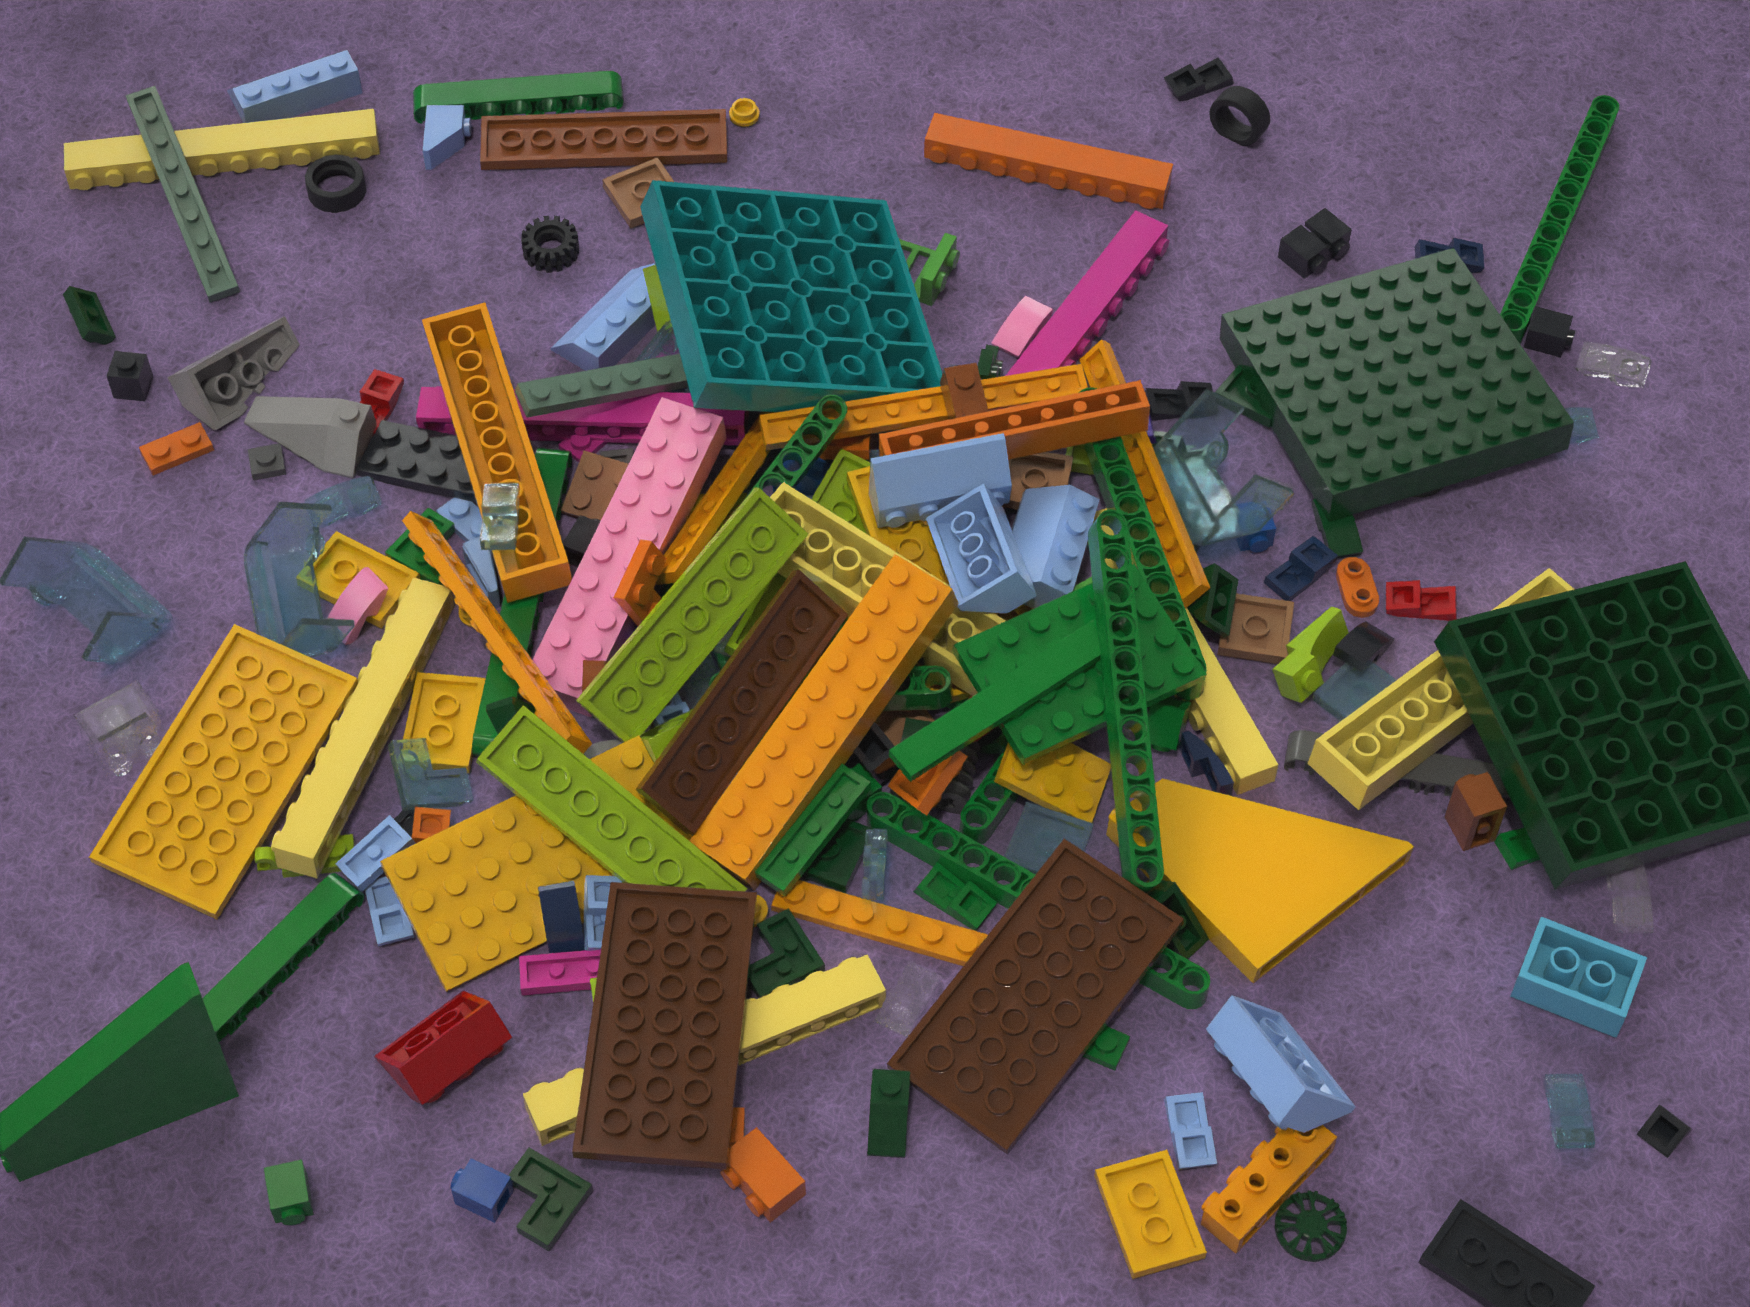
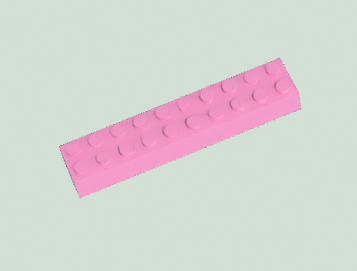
M663 397L661 398L533 658L536 666L568 710L592 717L588 711L576 702L582 694L583 660L609 661L630 637L635 626H637L613 597L640 539L652 541L664 555L685 525L727 438L723 417Z

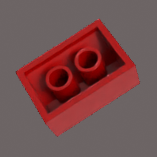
M462 991L374 1057L412 1100L423 1105L440 1098L445 1092L444 1088L455 1080L459 1081L468 1077L474 1071V1066L484 1058H491L501 1052L504 1048L503 1044L510 1040L512 1036L490 1001Z

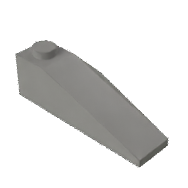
M283 316L188 365L167 378L182 406L210 428L217 430L243 415L248 409L244 402L252 392L260 394L266 387L261 382L269 371H279L300 344L286 317Z
M256 396L244 421L245 425L273 442L281 443L282 446L289 449L293 454L314 464L321 471L354 479L357 474L356 468L374 436L373 432L377 426L371 405L340 398Z

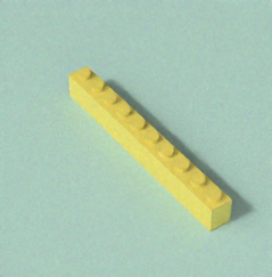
M374 109L174 131L192 176H213L216 173L229 171L242 173L248 169H275L278 166L292 164L304 166L324 156L335 154L366 159L372 155H380ZM141 135L64 143V171L70 189L88 190L92 187L105 185L118 187L123 183H151L159 179Z
M1107 508L1096 511L1093 523ZM1101 525L1102 530L1106 534L1114 535L1110 527ZM1105 559L1106 564L1110 568L1118 569L1117 564L1113 560ZM1185 608L1206 663L1207 675L1203 693L1199 698L1184 700L1176 694L1175 698L1191 702L1188 715L1190 724L1195 731H1201L1205 738L1204 743L1212 749L1228 770L1234 782L1233 789L1237 795L1274 782L1278 769L1277 761L1189 610Z
M413 577L408 589L402 590L398 600V608L394 615L391 614L385 624V633L381 641L377 640L375 642L368 666H364L360 670L358 685L346 700L343 714L339 720L333 722L329 740L325 747L319 749L311 775L307 774L303 779L301 794L297 802H292L288 808L286 823L281 831L278 830L273 837L271 850L274 852L278 868L316 879L319 877L414 689L417 672H423L454 608L452 591L445 586Z
M868 954L860 958H848L837 967L825 972H813L805 980L793 985H781L775 988L771 994L761 998L746 999L739 1065L886 1006V989ZM583 1068L573 1069L563 1078L553 1082L536 1084L528 1092L523 1093L526 1111L542 1146L575 1133Z

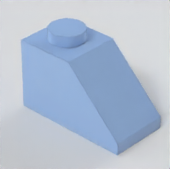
M427 105L423 140V157L426 170H432L465 147V136H471V118H465L464 105Z

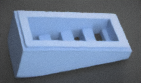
M482 535L463 543L464 562L477 584L495 609L500 607V597L491 549L487 536Z

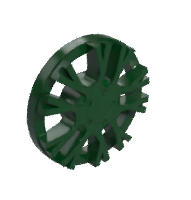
M1307 1190L1306 1193L1297 1192L1290 1195L1280 1205L1274 1221L1276 1238L1283 1249L1297 1259L1308 1262H1319L1329 1259L1344 1244L1347 1234L1345 1213L1341 1211L1340 1205L1333 1198L1329 1199L1318 1194V1191L1311 1192V1190ZM1303 1200H1308L1310 1210H1305ZM1315 1201L1326 1205V1208L1322 1211L1316 1210ZM1295 1204L1300 1213L1293 1214L1287 1208ZM1331 1212L1335 1213V1216L1327 1220L1324 1217ZM1281 1218L1296 1221V1223L1281 1222ZM1329 1225H1340V1234L1330 1231L1327 1227ZM1295 1231L1298 1236L1287 1242L1283 1232ZM1325 1235L1327 1238L1333 1241L1335 1245L1332 1246L1325 1238H1323V1236ZM1301 1239L1307 1242L1303 1252L1296 1249ZM1318 1242L1321 1244L1324 1252L1312 1254L1311 1243Z

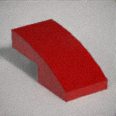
M376 369L373 370L360 390V403L371 405L377 423L373 434H375L381 420L387 421L404 385V378Z
M1420 580L1386 582V613L1397 617L1446 621L1456 620V586L1421 588Z

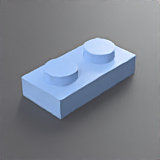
M454 497L436 510L438 514L454 523L455 533L465 542L486 535L479 508L472 501Z
M389 815L335 864L363 892L384 873L380 865L381 860L416 843Z

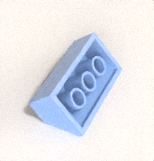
M348 50L231 88L227 92L243 123L291 118L362 94L358 69Z
M655 264L630 270L550 348L551 351L585 371L616 365L655 326L643 273L644 268Z
M1004 433L871 458L868 494L878 528L887 526L894 528L902 526L907 522L927 521L926 517L983 483L1001 506L1009 503L1012 483Z
M984 483L926 517L948 582L959 604L957 607L961 611L1009 613L1037 596L1004 509Z
M1072 485L1030 488L1023 492L1012 532L1037 594L1036 597L1024 605L1034 609L1073 591L1087 545L1088 531L1093 524L1100 499Z
M1231 995L1206 1028L1215 1040L1214 1047L1221 1054L1228 1057L1233 1064L1231 1067L1233 1072L1247 1082L1251 1087L1250 1094L1267 1108L1270 1112L1268 1115L1269 1119L1283 1130L1291 1128L1305 1133L1347 1115L1355 1109L1356 1106L1282 1013Z

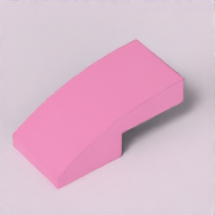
M1025 296L999 329L991 342L992 346H998L1000 350L1019 359L1034 337L1046 325L1053 313V309Z
M369 567L363 568L340 595L325 625L345 645L351 644L357 640L366 618L378 614L389 588Z

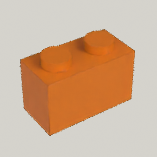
M757 1127L729 1148L727 1170L723 1169L720 1173L730 1188L735 1190L739 1187L747 1196L745 1203L755 1216L759 1217L763 1214L771 1223L806 1195L805 1180Z

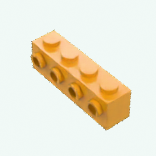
M1324 1125L1305 1133L1291 1128L1283 1130L1277 1126L1275 1137L1269 1143L1263 1140L1254 1149L1250 1156L1252 1161L1245 1168L1238 1166L1226 1180L1228 1186L1220 1194L1214 1191L1205 1200L1201 1207L1204 1211L1201 1225L1236 1254L1279 1209L1280 1205L1333 1152L1337 1136Z

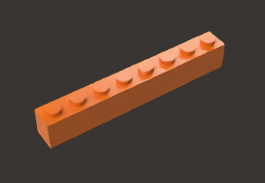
M934 113L924 141V158H928L935 163L941 164L946 162L960 165L966 170L979 169L988 171L995 176L1006 175L1016 177L1026 183L1039 182L1048 184L1054 189L1066 188L1076 190L1086 196L1099 195L1108 197L1114 202L1126 201L1139 204L1146 209H1163L1172 178V163Z
M1141 380L882 433L879 434V457L1004 433L1009 460L1148 431L1150 404Z

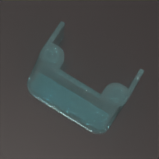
M1205 390L1153 447L1192 543L1199 546H1206L1257 533L1294 495L1292 489L1255 474L1232 498L1216 469L1227 457L1229 449L1228 441L1223 433L1244 411L1242 405L1209 390Z
M279 502L249 541L244 552V568L256 633L313 658L333 652L355 627L354 620L323 618L313 564L319 555L323 553L325 546L324 537L320 535L319 526L331 513L332 508L328 504Z
M24 536L0 578L2 586L27 588L32 593V598L42 605L59 604L64 606L94 634L81 656L85 661L105 662L111 665L123 663L165 631L173 618L172 614L102 551L82 542Z

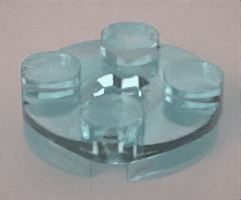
M866 829L862 899L884 901L888 829Z

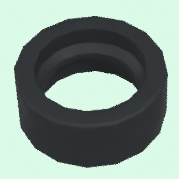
M1242 86L1228 87L1212 103L1209 110L1210 121L1218 134L1241 146H1250L1255 143L1268 129L1270 124V112L1266 103L1258 94ZM1229 106L1241 111L1248 118L1251 126L1238 121L1231 113Z
M338 154L324 156L315 160L306 171L305 184L308 198L314 207L324 212H345L356 207L364 199L366 185L363 168L356 160L349 156ZM334 175H344L354 180L349 187L341 191L329 192L317 187L323 179Z

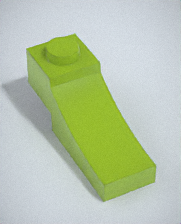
M1331 606L1286 645L1289 655L1272 669L1281 696L1302 703L1324 684L1321 673L1334 653L1336 645L1348 634L1341 609Z

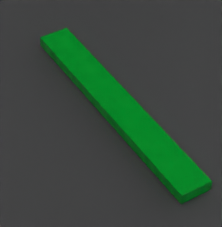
M1096 618L889 750L888 756L911 782L1100 660L1101 655ZM1112 626V631L1115 635L1125 637L1121 628Z

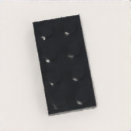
M381 420L356 468L358 476L395 486L476 502L456 435Z
M1462 1199L1454 1207L1418 1262L1485 1307H1583L1595 1288L1594 1284Z

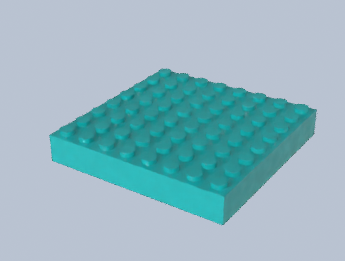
M652 180L640 208L694 408L782 412L814 407L827 395H837L844 401H851L940 386L942 370L886 200Z

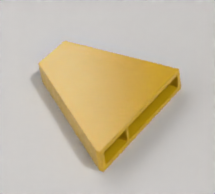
M1163 778L1155 783L1164 866L1162 880L1176 882L1209 940L1252 983H1255L1408 863L1414 848L1408 841ZM1134 798L1130 802L1131 807L1136 811H1142L1141 803ZM1114 808L1108 816L1109 822L1106 835L1119 847L1116 811ZM1133 833L1135 843L1146 847L1144 837L1139 833ZM1140 869L1149 878L1148 873L1145 870Z

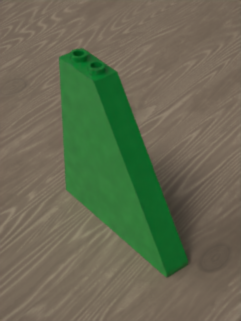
M189 962L177 967L0 1113V1157L7 1173L14 1171L17 1179L21 1182L239 1097Z

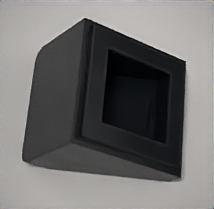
M1659 1104L1637 1135L1668 1158L1690 1133L1692 1128Z

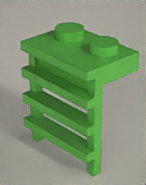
M948 233L944 234L936 250L899 239L902 249L911 252L906 261L909 272L919 255L928 257L914 287L919 302L931 307L940 291L944 290L948 276L952 269L956 267L960 256V251L956 250L957 236Z

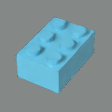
M1541 917L1510 997L1617 1038L1627 1016L1647 957Z

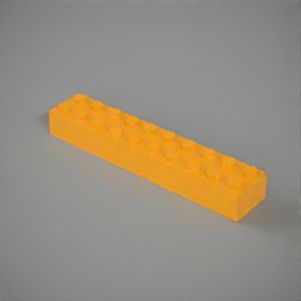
M486 303L422 319L429 348L507 603L568 586L572 580L569 562Z
M894 554L689 841L731 876L755 891L761 883V880L756 878L755 871L839 766L847 762L959 604L953 589Z

